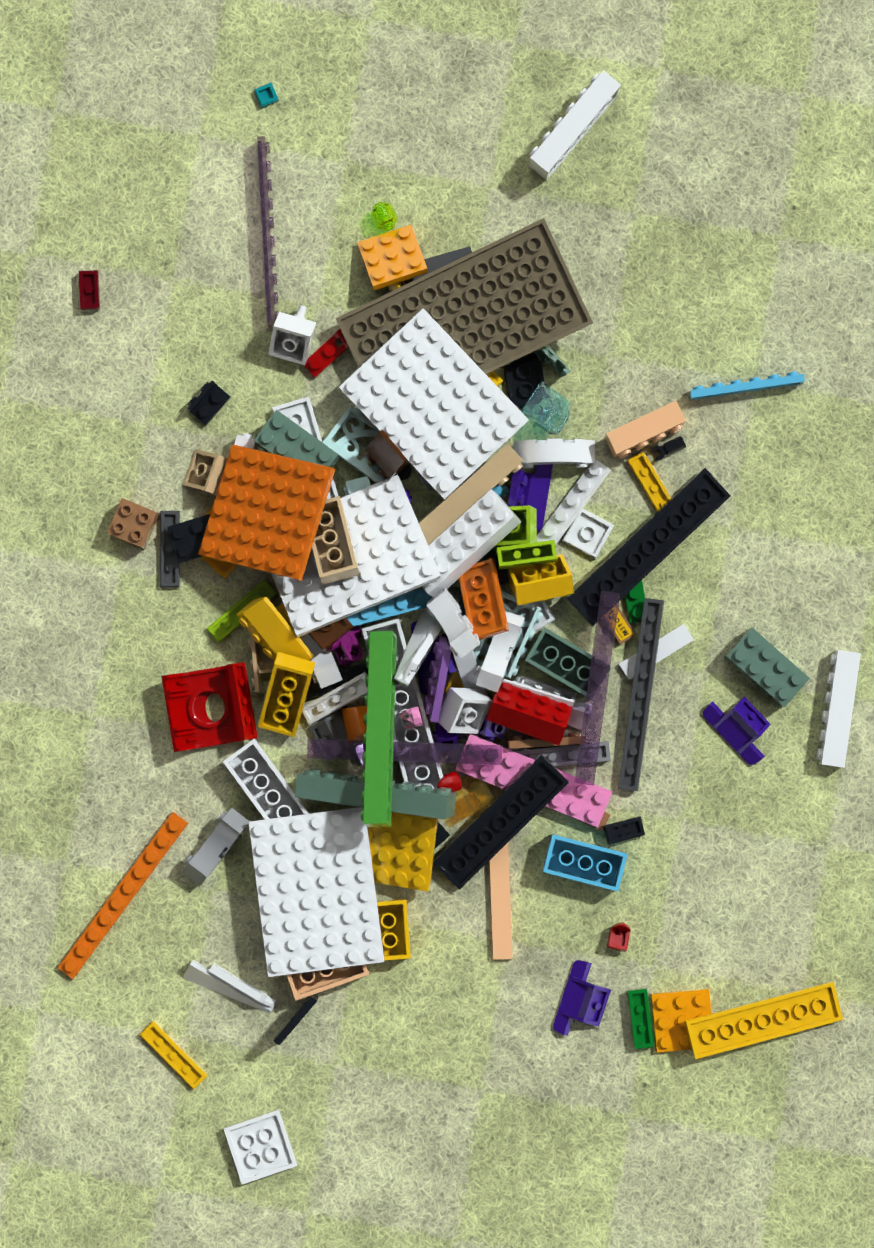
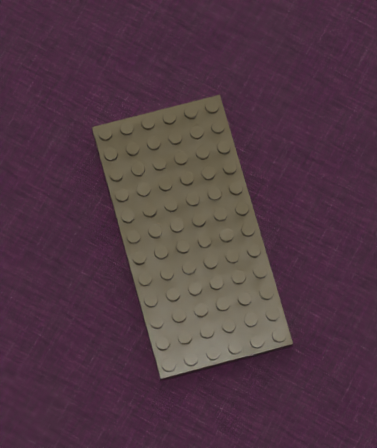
M544 218L336 318L352 355L360 368L418 312L424 309L485 374H489L593 324Z

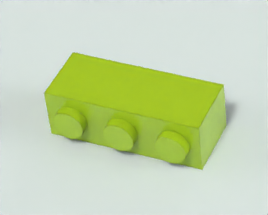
M555 540L497 547L499 570L557 562Z

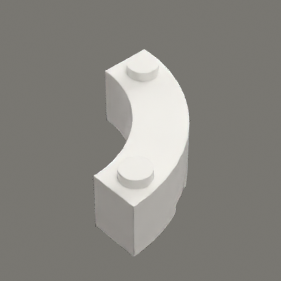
M533 439L514 441V450L524 460L521 463L523 469H531L533 465L572 464L576 465V468H587V464L595 463L594 440Z
M446 588L427 602V612L433 618L436 617L444 629L451 645L449 648L455 656L459 655L463 658L480 645L478 635L472 633L473 625L466 615L462 616L460 614L462 611L459 604Z
M505 611L509 631L493 636L482 667L478 665L475 677H478L476 685L497 693L513 653L510 649H514L525 618Z
M309 634L303 635L301 640L314 655L310 661L316 662L312 674L314 683L319 682L322 689L343 680L332 653L328 651L323 652Z

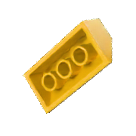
M267 597L253 599L236 614L239 617L240 624L252 633V639L260 643L265 655L272 658L274 662L278 652L305 660H310L314 657Z

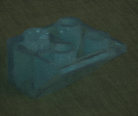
M541 381L521 412L547 433L559 434L569 419L571 402L544 381Z

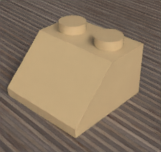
M195 449L183 485L216 496L227 458Z

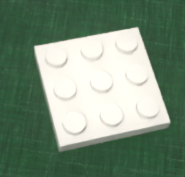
M279 1109L224 1128L242 1185L298 1165Z

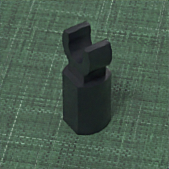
M679 436L664 443L662 447H653L651 452L660 451L661 455L655 458L656 461H660L665 454L671 455L686 448L683 438Z

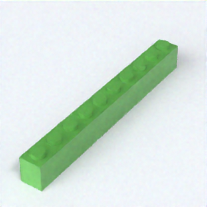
M370 631V638H367L369 656L366 657V666L369 670L365 678L368 694L365 695L367 713L364 714V723L367 725V728L363 735L366 752H363L365 771L362 772V781L365 783V786L361 793V799L364 802V810H361V821L367 827H391L396 684L394 677L396 675L397 635L393 631Z

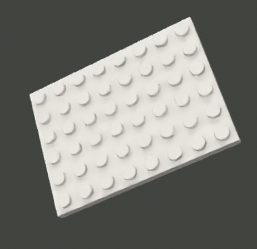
M424 309L418 312L339 386V389L379 431L383 430L407 458V461L444 500L529 421Z
M398 475L341 498L361 575L323 585L319 577L313 549H311L302 581L272 574L297 637L442 578Z
M364 807L249 821L268 977L385 962L368 828L361 821V810H364Z

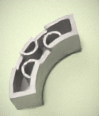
M233 808L228 813L223 812L217 819L219 824L198 852L194 856L190 855L184 862L186 867L182 873L199 886L203 884L249 824V820Z

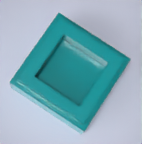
M272 82L254 89L261 108L279 101Z

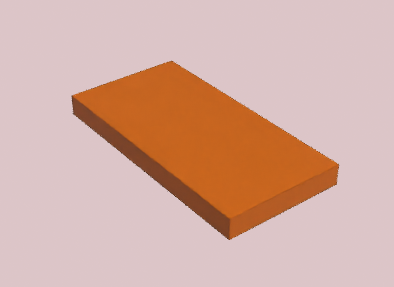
M491 558L474 564L459 578L466 616L474 627L472 628V633H476L479 640L507 632L509 628L495 560Z

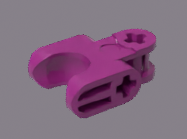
M359 625L353 627L326 650L328 652L334 650L338 662L343 666H349L353 662L359 661L363 656L362 648L357 641L361 637Z

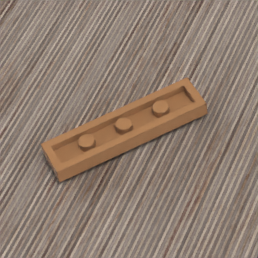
M569 732L568 736H563L560 745L586 744L585 736L580 735V732ZM511 736V740H506V747L509 749L558 746L530 736V739H523V736Z

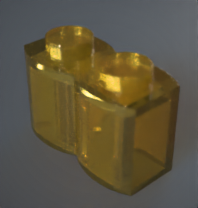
M476 780L469 784L470 788L464 792L463 790L456 791L455 810L461 820L495 800L484 781Z

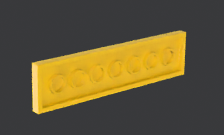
M828 982L685 1020V1025L694 1059H699L841 1021L843 1017L834 982Z

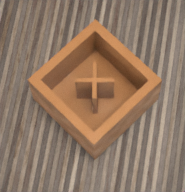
M121 498L107 534L145 550L160 514Z

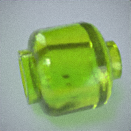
M384 201L374 205L371 211V218L376 228L385 231L394 229L395 224L398 222V215L393 205Z

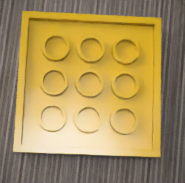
M391 812V827H367L375 883L426 892L430 890L438 818Z

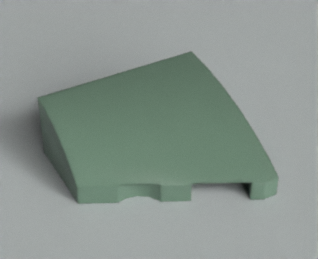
M549 345L534 352L543 366L550 362L560 377L571 372Z

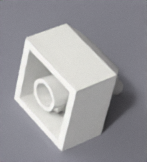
M299 305L297 314L294 316L279 312L273 326L268 355L302 365L306 364L311 351L316 322L306 320V317H304L307 307Z
M450 687L442 699L438 723L449 733L478 734L492 700L480 689Z

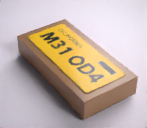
M617 604L602 617L620 645L636 635Z

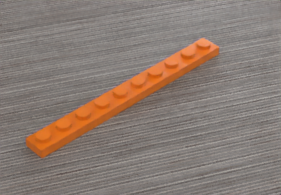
M175 812L171 813L58 966V969L72 979L76 977L188 825L187 821Z

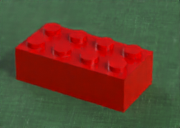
M501 682L498 693H495L486 720L560 746L573 707L566 703L549 699L546 696L532 693L529 690L515 687L510 683Z

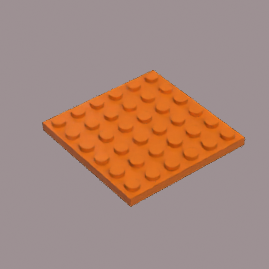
M232 444L198 554L302 581L336 469Z

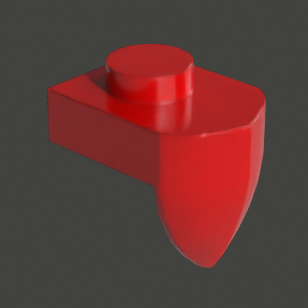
M455 771L444 774L437 788H451V792L462 790L461 779L458 773Z
M620 922L610 927L607 948L623 952L627 951L631 931L627 924Z

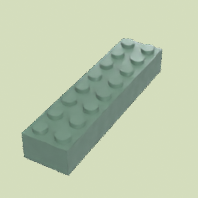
M310 768V770H304L303 773L297 774L295 797L364 807L361 793L364 790L365 783L356 774L340 776V772L328 771V773H321V769ZM392 780L391 812L438 819H447L454 816L457 792H451V788L440 787L439 789H432L431 785L421 784V786H413L414 783L411 782L395 784V780Z

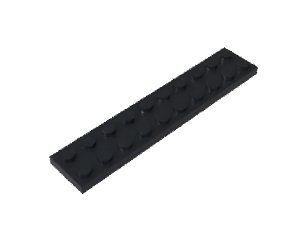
M703 468L574 590V594H570L566 599L591 626H594L731 495L706 468Z

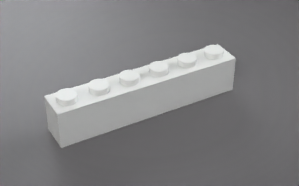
M835 650V654H831L830 665H833L832 673L829 672L827 684H830L829 692L826 691L825 703H827V710H824L822 714V722H825L824 730L821 729L819 741H822L821 749L818 748L816 756L821 765L845 768L861 653Z

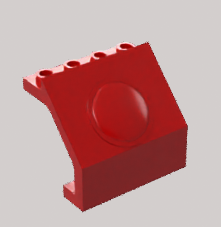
M245 662L161 676L174 752L258 738ZM212 693L218 694L223 699L225 705L223 716L216 722L210 720L206 712V701Z

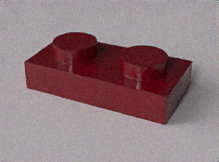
M98 270L79 271L81 310L100 309Z

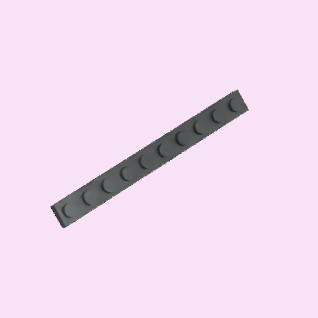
M645 598L618 789L639 790L664 600Z

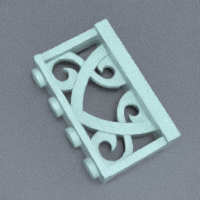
M349 406L322 443L338 453L340 458L365 476H368L373 482L378 483L386 480L377 471L379 467L376 463L373 467H370L366 457L361 460L357 459L359 445L355 439L375 437L379 430L370 420L363 416V413L356 406L354 408ZM351 418H355L360 424L358 427H354L351 424L353 432L349 433L346 428V422ZM365 424L373 430H364ZM342 427L346 435L337 442H333V438ZM349 441H352L355 445L353 452L347 450L348 446H352Z
M501 591L502 599L506 598L516 602L514 596ZM531 603L518 605L513 611L504 604L505 611L516 614L522 608H526L531 612L530 620L527 622L523 621L522 627L529 626L523 638L521 628L514 649L520 646L515 657L512 653L510 658L511 664L506 668L504 676L511 678L512 675L516 676L520 667L517 665L519 658H524L528 649L524 646L527 640H532L535 630H532L534 623L539 624L543 614L540 612V607ZM493 636L480 640V645L473 649L477 663L480 666L483 665V661L477 658L479 655L487 654L490 646L487 645V640L493 638Z

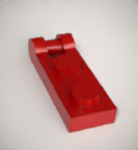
M341 329L307 359L306 364L303 365L314 378L319 376L349 348ZM338 339L343 343L340 348L335 344Z

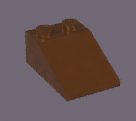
M383 430L378 432L365 449L367 453L365 457L371 464L376 463L379 467L377 471L384 479H391L408 466L407 458Z

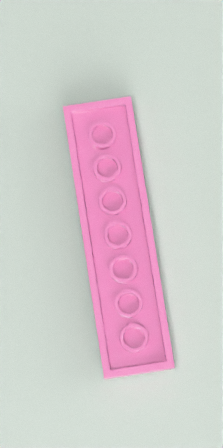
M469 733L455 770L505 790L535 760ZM557 769L569 783L546 807L598 827L612 791Z

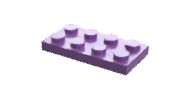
M438 636L437 642L433 644V653L435 655L434 660L430 661L429 670L431 671V677L427 678L426 689H428V693L423 698V706L426 709L430 722H438L450 662L451 650L445 636Z

